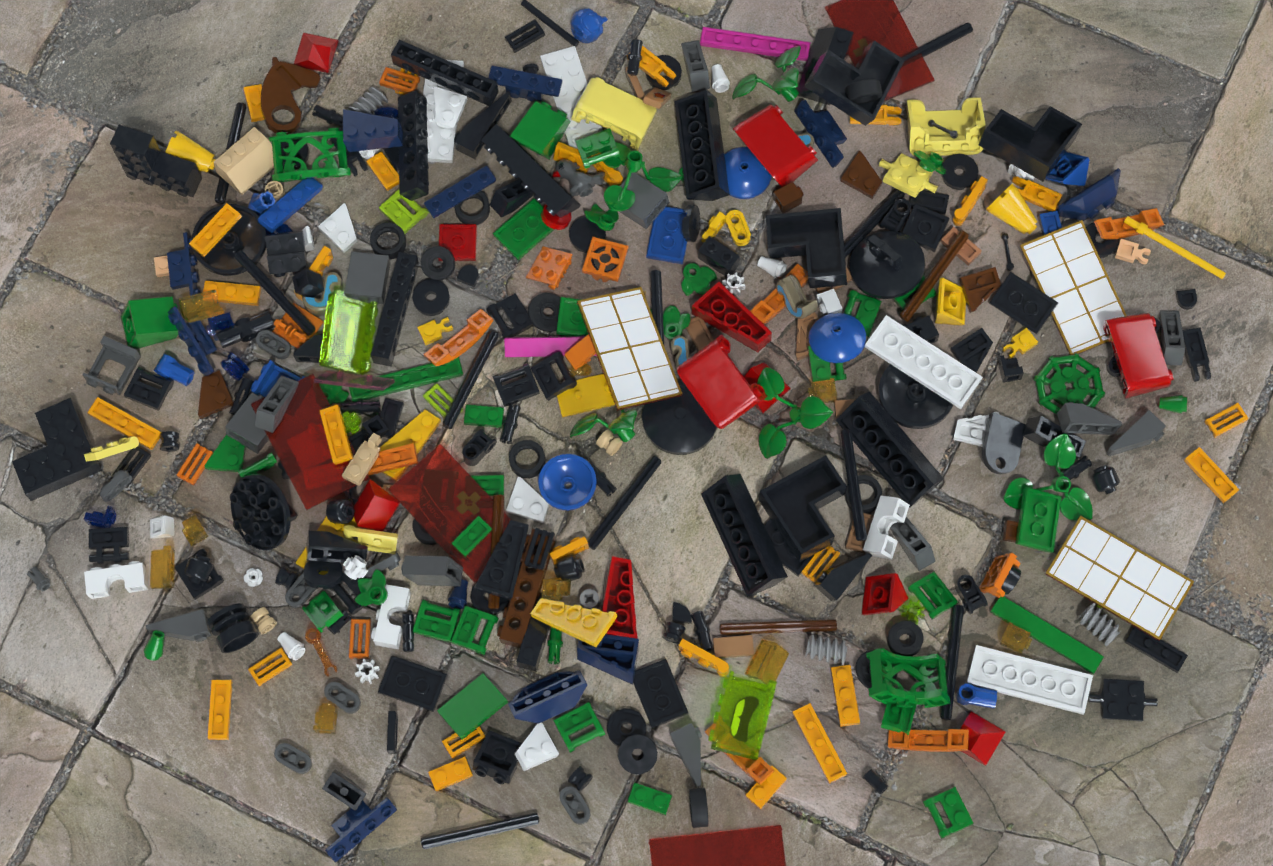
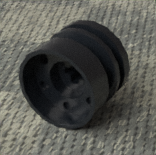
M243 603L227 606L217 611L207 621L209 628L212 629V634L218 636L216 642L222 653L237 651L249 645L259 635L254 623L248 621L250 615L246 612Z

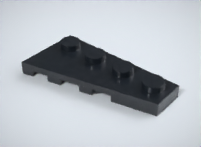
M513 520L509 521L473 588L474 590L512 599L529 528L528 524Z

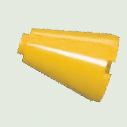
M176 130L174 133L177 136L175 138L171 137L165 153L195 163L198 171L209 172L210 169L214 170L215 155Z
M1013 183L986 208L989 213L1022 234L1026 232L1031 234L1037 228L1035 216Z

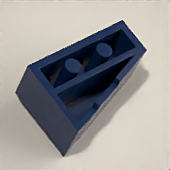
M343 109V142L348 152L403 146V130L398 119Z

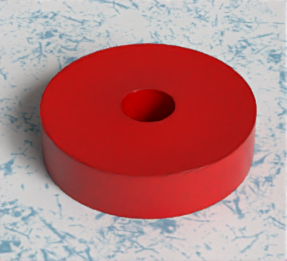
M545 205L541 213L542 221L552 229L562 230L567 228L572 218L571 212L563 217H559L557 214L553 216L546 210L548 206Z

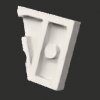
M345 203L318 226L319 230L343 253L357 242Z
M989 415L959 419L953 440L983 447Z
M518 477L506 512L544 523L549 504L521 477Z

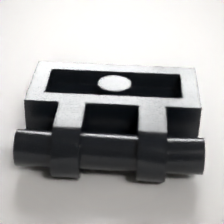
M128 527L89 529V549L96 550V554L89 555V562L103 564L105 561L118 563L122 562V560H129V552L121 553V548L129 547ZM114 548V553L104 554V549Z

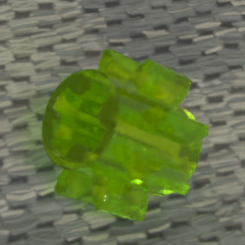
M348 411L344 412L342 417L346 432H351L353 435L360 430L358 425L362 422L354 411L350 414Z
M909 599L908 606L906 604L902 605V608L906 611L901 616H906L907 621H914L915 624H918V618L924 619L925 617L921 613L925 610V607H921L919 600L912 602ZM911 608H913L914 611H917L916 615H914L913 612H910Z

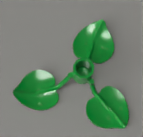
M800 45L786 50L777 58L775 66L777 68L782 67L783 74L772 85L757 78L756 74L748 75L737 84L733 91L732 99L747 95L755 88L757 83H762L778 95L782 94L787 102L794 100L799 94L795 88L798 87L799 70L796 67L786 70V67L793 64L798 58L801 50Z
M618 142L615 143L620 157H612L603 161L605 165L611 168H618L622 164L623 166L626 165L628 169L624 188L612 185L604 192V201L609 209L613 211H625L634 204L635 193L627 190L631 173L639 171L641 167L646 179L664 192L673 190L682 180V176L677 172L661 167L650 169L648 175L645 162L642 161V154L638 151H631L627 146Z
M766 367L762 370L757 385H761L767 395L764 400L769 401L775 397L780 402L792 407L789 414L792 421L781 424L777 428L773 424H767L760 432L759 447L763 456L769 459L780 454L786 446V435L783 431H780L781 428L796 425L799 422L803 427L813 429L823 424L832 415L833 411L821 399L815 396L807 397L802 402L801 407H797V405L778 396L785 388L782 376L772 368Z
M620 408L622 414L609 425L602 419L597 418L598 415L596 413L589 414L581 418L574 425L570 438L589 431L599 422L611 430L613 434H617L623 442H627L635 436L633 429L637 411L632 409L625 412L624 408Z
M1059 435L1047 444L1043 454L1045 463L1049 466H1055L1059 476L1052 480L1050 486L1035 489L1040 491L1053 489L1056 492H1064L1065 498L1061 500L1060 505L1062 515L1069 520H1078L1080 516L1091 520L1093 509L1089 496L1081 488L1075 487L1069 491L1071 481L1059 470V467L1062 469L1069 468L1076 459V451L1068 435ZM1026 478L1014 479L1007 487L1003 497L1004 502L1008 506L1020 510L1023 489L1025 487L1033 488L1032 482Z

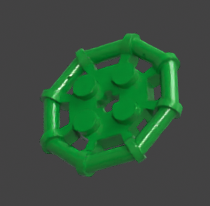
M1077 353L1075 355L1049 357L1048 362L1039 374L1034 376L1039 405L1044 406L1057 415L1060 408L1053 404L1052 400L1062 406L1069 402L1084 404V399L1087 395H1090L1093 398L1086 406L1094 409L1101 398L1105 397L1100 368H1096ZM1072 363L1071 367H1064L1063 369H1060L1058 365ZM1077 364L1086 369L1088 373L1085 375L1076 369ZM1053 369L1055 371L1054 376L1051 379L1046 378L1050 370ZM1093 378L1095 389H1090L1089 379ZM1071 383L1074 390L1070 389L1067 391L1065 384ZM1044 385H1048L1051 390L1048 396H1046Z

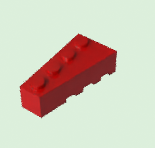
M720 282L716 283L692 305V315L701 318L704 322L757 353L771 341L772 332Z
M612 556L609 563L601 611L607 613L609 611L616 612L617 618L606 634L638 639L632 563L630 559Z

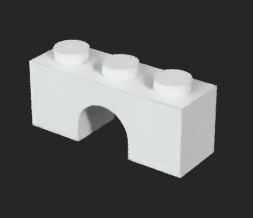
M880 496L863 550L874 557L892 559L898 541L888 536V531L894 523H904L910 505L900 498Z
M132 561L128 563L129 565L113 564L105 569L100 567L91 568L90 571L84 572L86 594L90 599L110 596V585L116 580H124L125 588L129 593L149 590L145 565L139 561Z
M386 584L385 588L388 592V597L381 605V609H377L376 620H378L377 627H374L372 630L371 638L374 639L373 641L376 646L399 650L403 631L401 626L390 623V617L396 611L407 612L411 592L409 588Z

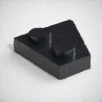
M981 328L951 347L950 350L960 363L977 373L993 341Z

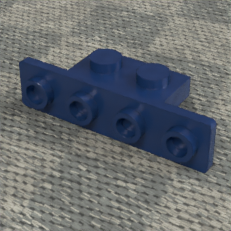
M491 66L488 77L496 81L499 86H504L506 92L511 93L512 98H525L531 102H542L544 95L559 97L563 83L562 79L497 66Z
M802 100L794 112L808 133L814 137V142L831 167L834 168L844 158L837 145L843 144L847 138L828 110L814 113L807 101Z
M485 166L424 202V205L431 216L436 218L496 182V178L490 169Z
M185 232L183 233L185 249L167 253L170 287L173 290L189 287L190 300L197 307L200 306L199 300H201V292L197 287L199 275L195 269V265L198 263L193 248L189 245L192 237Z
M174 306L168 311L170 322L176 326L180 339L185 341L189 354L197 361L199 371L205 376L211 375L214 370L206 356L217 350L216 346L198 317L186 323L177 307Z
M385 798L372 810L362 800L356 811L351 808L331 825L340 837L325 850L334 862H337L396 812L397 808L388 798Z

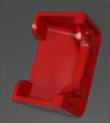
M770 104L740 122L733 130L778 184L784 187L794 182L818 161L815 157L817 152L811 145L807 147L781 116L783 114L782 110L777 105L773 107Z
M1149 313L1105 320L1103 326L1105 336H1109L1108 341L1112 345L1118 364L1121 382H1123L1125 388L1123 389L1125 399L1170 387L1171 381L1174 380L1171 369H1167L1154 328L1156 327L1155 318L1150 316Z
M722 334L677 367V373L719 429H724L767 397L761 385L755 383L749 385L727 355L731 351V345Z

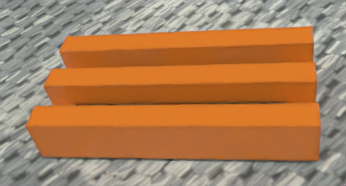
M385 67L379 84L380 86L408 94L417 89L420 77ZM387 74H391V75H394V76H397V77H400V78H403V79H407V80L413 81V83L403 81L402 79H399V78H394V77L387 76Z
M196 444L177 473V477L194 486L213 452ZM204 454H207L206 457L204 458V460L202 461V463L200 464L199 468L197 469V471H196L195 474L193 475V477H192L191 479H189V477L191 476L192 472L194 471V469H195V468L197 467V465L199 464V461L201 460V458L203 457V455H204Z
M351 619L349 659H369L371 619ZM359 624L357 653H354L355 626ZM363 624H366L365 653H362Z

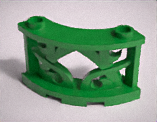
M339 128L288 135L287 132L275 133V137H269V141H272L274 163L272 181L290 182L312 177L339 178L351 175L350 168L347 166L343 131H339ZM323 137L322 140H321V143H320L319 141H317L316 139H314V138ZM337 138L338 151L329 152L335 144L329 145L327 143L328 139ZM301 139V140H299L296 144H294V142L292 141V140ZM282 142L289 144L287 149L283 148L286 153H289L288 156H282ZM307 143L315 146L323 153V155L315 159L311 170H308L303 160L295 157L298 151ZM338 155L339 168L333 156ZM327 158V160L323 161L326 166L323 168L319 167V161ZM283 160H286L283 170ZM293 161L299 162L301 164V168L299 170H295L294 167L296 164L292 163Z
M877 648L866 653V657L870 660L872 688H868L869 696L883 704L893 702L896 703V707L913 708V704L924 705V708L950 704V697L947 693L945 660L938 654L910 657L891 653L884 648ZM937 667L938 676L929 679L928 677L932 675L934 670L928 671L926 669ZM901 671H906L919 682L915 683L910 691H904L902 685L893 677ZM938 680H939V689H937L936 686L934 685V683L937 682ZM921 687L920 690L922 692H917L916 689Z

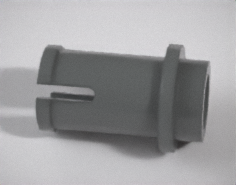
M37 567L31 568L30 570L33 573L28 571V577L36 584L37 590L46 591L51 585L49 578H45Z

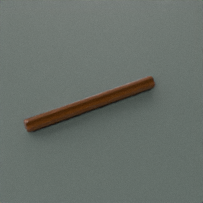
M963 230L959 232L900 315L902 320L908 322L967 241L968 233Z
M504 495L494 496L491 555L503 534ZM489 594L488 608L498 609L500 597Z
M836 620L720 624L721 635L837 630Z

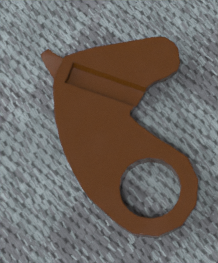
M277 57L272 58V67L264 79L261 90V111L269 130L274 133L287 132L288 135L294 133L301 124V111L291 92L305 87H318L320 83L318 73L291 63L279 62ZM278 110H288L293 114L294 120L287 125H281L273 120L272 115Z

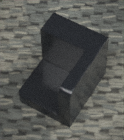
M305 268L292 277L295 293L314 298L324 291L322 277L316 272Z
M1001 355L998 365L1002 382L1021 380L1024 372L1022 366L1019 367L1017 358L1005 359L1004 355Z

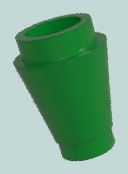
M1183 395L1160 397L1159 409L1180 414L1187 412V397H1183Z
M156 630L151 635L144 648V656L147 659L156 661L162 657L164 645L163 632Z

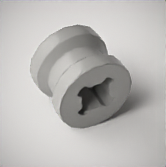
M587 589L581 593L580 605L582 608L592 610V608L597 609L599 607L600 600L596 591Z

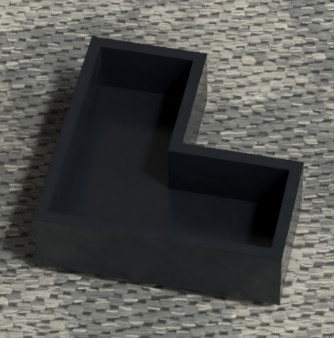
M875 40L865 47L856 67L827 50L819 57L804 87L866 126L875 119L905 60ZM868 79L880 81L883 95L878 100L856 104L847 98L845 88L849 84Z
M1051 106L1034 127L1001 109L984 130L979 146L1044 182L1075 141L1082 124Z
M120 124L118 125L110 145L128 178L143 180L144 183L151 186L153 184L158 185L165 191L172 190L183 197H194L202 180L195 163L161 152L153 135Z
M841 208L766 215L768 251L771 259L806 255L810 288L847 285Z
M71 398L35 412L48 446L12 461L23 491L30 501L102 471L98 460L87 462L85 460L84 454L91 452L93 446L78 409Z
M825 455L760 490L758 500L797 560L801 562L833 544L835 535L818 509L842 497L847 486Z

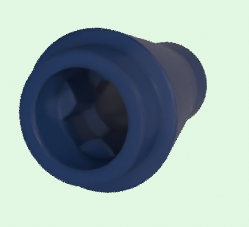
M461 580V587L454 586L448 598V605L451 608L463 609L467 605L468 582L466 580Z

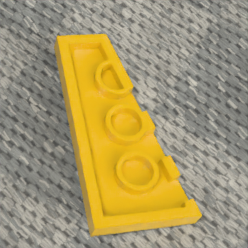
M424 410L380 447V451L414 443L418 454L441 423V419ZM409 466L382 473L398 482Z
M543 598L538 601L530 613L532 618L594 647L598 646L617 618L616 612L609 611L607 613L595 608L591 610L582 608L580 605L570 606L565 605L564 602Z

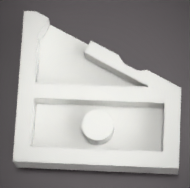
M434 86L437 126L455 131L468 100L467 96Z
M542 722L537 723L515 753L523 771L556 758L559 755Z

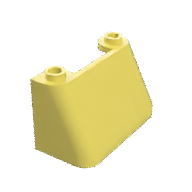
M595 77L591 78L576 104L571 120L580 123L582 119H586L585 123L587 124L591 121L606 129L610 128L611 131L623 136V141L628 139L631 142L630 148L638 151L657 109L644 104L643 100L605 83L603 79Z
M968 98L962 103L961 110L925 111V105L922 101L907 100L909 149L912 155H914L915 151H922L927 155L935 152L940 156L955 154L975 155L983 150L979 143L986 124L981 98ZM929 120H934L936 124L950 131H957L958 137L953 139L950 134L934 126L930 127L928 125Z

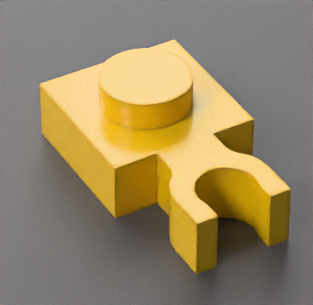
M719 212L717 216H713L708 223L709 228L702 235L701 242L704 243L709 236L713 238L718 234L726 223V215Z
M448 317L441 320L439 324L432 320L417 327L425 346L442 339L441 333L453 331L452 325L449 327L444 326L450 322Z
M1025 328L1012 337L1011 342L1013 344L1006 345L1002 351L1012 350L1013 353L1008 357L1010 359L1018 351L1022 355L1035 347L1038 341Z

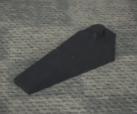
M507 91L468 123L461 133L458 132L456 134L454 142L457 151L476 159L485 145L481 139L498 124L512 102L510 92Z
M539 593L536 604L541 598L558 601L559 597ZM532 616L516 662L520 668L537 672L550 626L532 618Z

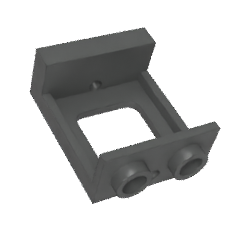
M103 336L100 342L103 347L89 373H83L82 375L88 385L94 388L99 386L110 395H113V393L120 395L141 356L136 349ZM108 359L125 366V370L116 386L97 378Z

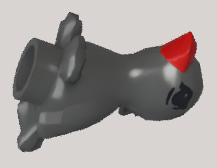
M562 159L557 162L552 177L567 179L571 185L570 193L572 197L578 195L585 197L593 192L595 184H602L605 173L601 171L596 175H588L578 172L576 169H579L580 166H577V163L568 159Z

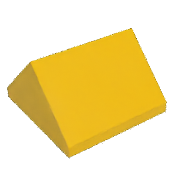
M940 278L937 288L935 323L965 325L966 299L962 287L945 278Z

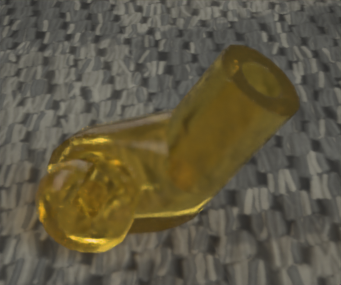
M585 364L576 371L571 367L569 372L572 378L575 376H588L591 374L592 368Z

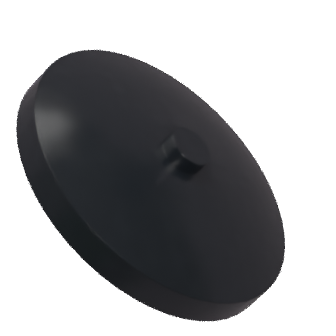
M229 204L242 217L205 257L193 249L200 264L212 273L233 276L246 272L247 270L234 257L240 250L255 265L265 253L266 229L258 223L259 216L251 209L242 205ZM224 205L209 210L198 220L193 230L192 240Z
M891 364L886 368L881 377L878 392L880 403L894 421L901 426L911 429H925L935 426L948 416L953 407L952 403Z
M677 380L682 394L646 402L643 407L642 422L646 436L658 449L673 455H687L704 448L713 439L717 427L684 382Z

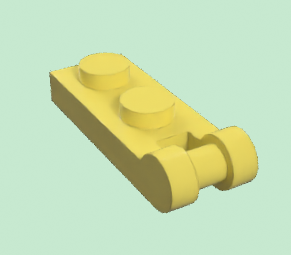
M134 436L121 438L119 442L106 443L107 447L102 448V446L93 447L91 452L84 454L86 462L95 461L136 448L139 445V440Z
M352 525L344 526V538L367 546L368 551L396 553L398 534L355 528Z

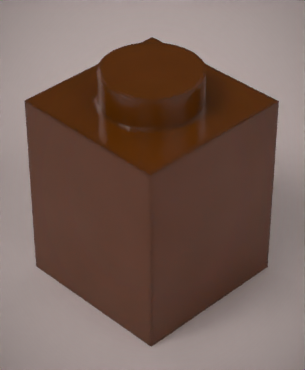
M791 182L774 191L773 200L782 214L801 205L804 194L799 186L796 187L794 182Z

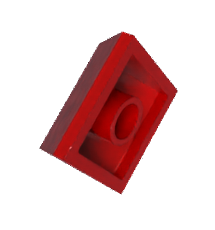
M369 480L354 506L356 525L369 530L383 532L400 502L373 480Z

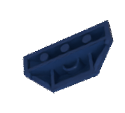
M1119 168L1060 204L1056 210L1059 217L1085 221L1088 218L1093 219L1102 209L1112 207L1117 196L1121 170Z
M580 670L575 672H557L522 688L513 700L508 703V706L515 719L539 724L574 708L586 689L587 683Z

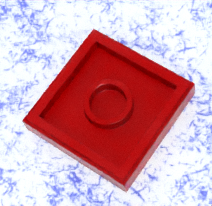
M439 224V246L448 249L453 254L455 261H476L477 224Z

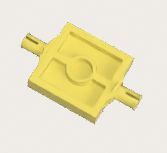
M902 153L892 164L883 159L879 163L880 167L888 170L883 178V182L914 198L924 189L933 193L938 189V186L929 182L933 172L924 170L919 165V161Z

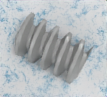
M370 87L368 89L369 92H365L363 97H359L358 102L355 101L353 107L349 106L348 110L372 114L371 111L376 110L377 113L376 106L384 107L381 101L388 103V99L382 92L374 87Z
M1092 603L1080 615L1079 618L1082 617L1080 624L1088 623L1086 629L1094 628L1092 635L1095 636L1100 633L1098 640L1106 639L1104 645L1108 646L1119 635L1118 628L1120 625L1112 626L1113 619L1106 621L1108 614L1105 613L1100 616L1101 608L1094 610L1095 603Z
M811 634L808 639L805 658L808 653H810L812 660L815 655H818L819 661L825 656L826 662L829 663L830 659L833 658L834 664H837L839 659H841L844 666L848 646H846L845 640H842L840 645H838L836 638L832 643H830L829 637L823 642L821 635L815 640L814 634Z

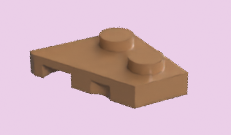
M815 312L804 319H798L797 361L808 357L807 346H810L809 332L813 324L818 320Z

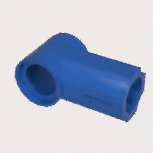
M268 191L261 194L253 193L248 208L260 217L265 210L274 205L275 199L273 194Z
M163 354L154 368L158 375L166 379L171 378L186 387L192 382L195 374L193 370L179 364L177 360L167 354Z
M963 684L956 693V700L961 705L971 704L994 709L997 702V691L974 687L971 684ZM961 691H968L971 698H964Z

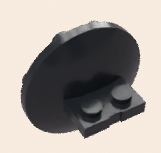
M895 231L877 232L863 239L853 250L849 264L850 274L855 285L863 293L878 299L897 298L912 291L921 281L925 271L924 253L920 245L904 233Z
M250 474L241 478L235 484L230 494L233 527L240 533L246 544L256 549L267 551L277 548L284 543L289 534L291 521H294L298 515L287 503L283 492L274 481L261 474Z

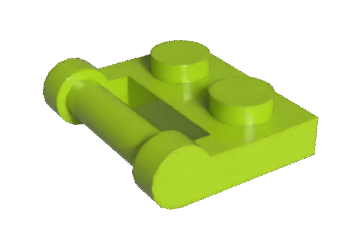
M399 190L379 207V210L392 223L402 228L404 234L429 213L426 208H422L416 201H410L400 195ZM403 199L417 213L415 215L411 214L398 200Z

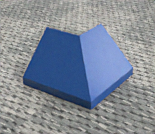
M1065 152L1046 180L1068 185L1085 186L1090 160L1085 156Z

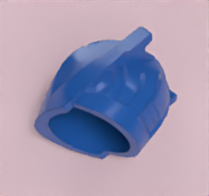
M589 8L580 9L571 18L572 34L575 39L582 43H592L603 33V23L608 19L606 16H599Z

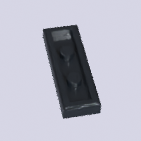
M1134 626L1125 641L1129 646L1176 673L1179 672L1188 656L1137 626Z

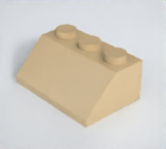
M253 127L214 161L216 173L243 195L274 168L272 144L260 131Z

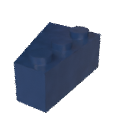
M605 634L597 647L581 640L578 641L577 660L633 685L639 653V639Z

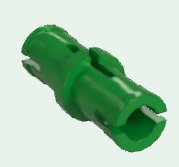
M551 627L550 640H548L547 644L549 646L547 663L552 664L554 661V665L560 664L561 647H563V642L561 641L562 631L558 629L556 631V628Z

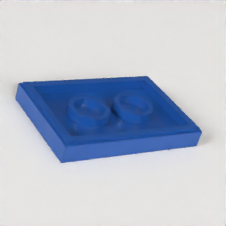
M665 207L653 221L646 258L683 264L688 243L685 241L686 239L682 233V220L687 216V213L684 212L685 210Z

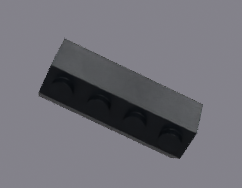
M838 27L818 29L797 88L798 96L831 105L804 86L819 57L827 50L846 61L853 42L854 32Z

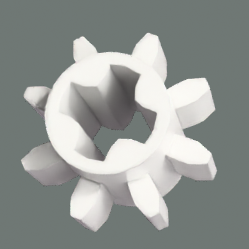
M737 272L735 275L727 274V280H722V285L733 295L737 294L740 296V290H745V284H741L744 282V277L740 278L737 276Z
M357 555L354 558L348 557L343 564L345 566L344 573L354 580L364 578L368 572L366 569L367 562Z
M363 659L361 665L356 664L359 671L355 675L356 677L362 676L360 678L361 683H364L366 680L372 684L374 678H379L376 672L380 668L379 666L373 667L375 664L374 660H371L369 663ZM367 668L370 669L368 675L365 674Z

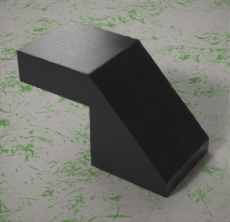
M379 415L362 423L361 431L348 438L353 455L356 454L364 441L368 442L373 433L382 438L389 429Z

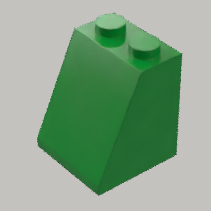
M535 101L510 137L522 146L550 160L557 143L560 142L571 121L566 118V113L560 110L557 112L551 110L552 106L544 101L541 104Z
M173 297L128 300L121 315L127 346L139 349L177 338L178 330L168 318V311L174 306L177 307Z

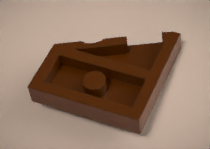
M861 151L857 153L841 178V182L871 199L874 198L882 185V180Z
M996 267L959 278L970 313L976 311L1001 286Z
M220 370L209 376L202 377L198 409L200 419L233 405Z

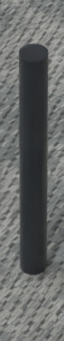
M527 0L521 2L525 9L575 47L578 46L579 41L530 2Z

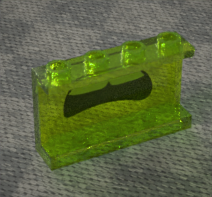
M335 290L328 295L319 365L360 377L368 373L371 368L372 341L376 331V326L374 325L375 318L378 315L377 302H362L343 296L344 291Z
M730 671L729 677L725 676L722 687L725 689V693L720 694L718 706H721L720 712H715L713 723L716 724L715 730L711 729L708 740L712 742L711 749L753 760L758 759L777 681L769 680L767 685L735 677L733 671Z

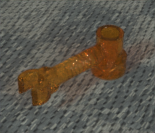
M315 628L307 630L305 639L308 643L313 644L325 667V675L329 677L327 673L329 667H333L337 673L336 666L331 663L322 647L319 630ZM310 633H316V638L310 639Z

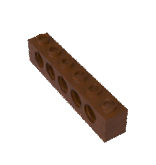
M532 529L531 534H527L525 541L527 548L526 552L522 554V565L520 571H518L513 597L509 607H505L503 613L505 621L503 625H500L497 634L502 644L521 648L531 619L530 613L534 609L541 592L550 561V553L556 541L554 536L544 571L537 569L532 574L526 572L529 567L525 566V561L535 529ZM540 534L538 536L535 549L538 548L542 536ZM547 536L537 563L538 565H541L549 537ZM532 555L530 563H533L535 555ZM523 585H530L531 589L523 592L521 587ZM518 603L526 605L523 610H517L515 607ZM514 621L520 623V626L516 629L510 627V624Z

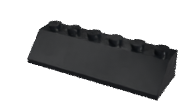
M706 89L674 101L686 199L715 201L729 196L717 98Z
M496 124L481 139L486 144L484 148L491 155L495 153L498 156L496 160L503 167L507 165L510 168L508 172L515 179L519 177L523 181L521 185L527 191L532 190L535 193L533 197L542 204L544 202L548 206L546 210L553 216L557 214L559 217H563L581 206L499 125Z
M870 391L859 396L835 420L843 430H851L852 441L901 499L910 505L909 508L944 480Z
M741 474L725 475L701 493L747 597L776 586L788 577Z

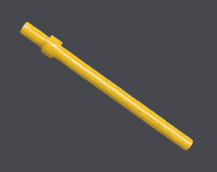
M1129 216L1126 217L1124 223L1136 229L1137 233L1145 234L1220 279L1224 278L1226 274L1224 271L1149 229L1145 223H1139Z

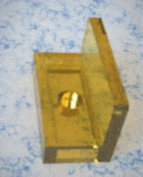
M215 290L179 299L181 315L188 323L224 314V310L219 306L217 291Z
M163 546V550L151 551L150 587L152 589L174 588L175 550L172 546Z
M762 639L745 675L749 678L761 680L768 687H773L789 653L777 643Z

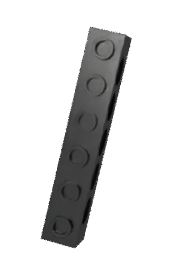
M402 40L397 42L391 53L393 65L487 106L494 102L499 93L496 81Z
M417 91L398 97V121L403 130V146L399 147V194L410 201L429 194L426 97Z
M398 253L371 352V358L375 364L392 367L419 267L417 255Z

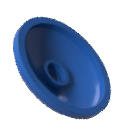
M738 147L724 154L730 196L738 199H750L759 196L768 188L772 176L748 147ZM742 166H747L748 168H747V169H742L741 167H742Z
M832 313L821 317L813 324L809 332V344L813 353L820 359L830 363H843L854 359L862 352L866 344V331L862 323L855 317L844 313Z
M562 454L550 459L543 466L538 484L542 497L549 505L559 510L568 511L578 509L590 501L595 493L597 481L595 471L588 461L574 454ZM571 484L572 487L567 489L565 488V485Z

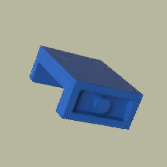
M270 360L268 364L263 366L259 379L253 382L251 392L265 398L281 376L299 382L285 412L294 417L311 389L312 383L310 379L304 376L300 378L275 365L274 361Z

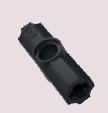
M269 311L252 318H241L233 326L216 334L222 348H226L240 341H251L256 338L260 331L269 330L275 326Z

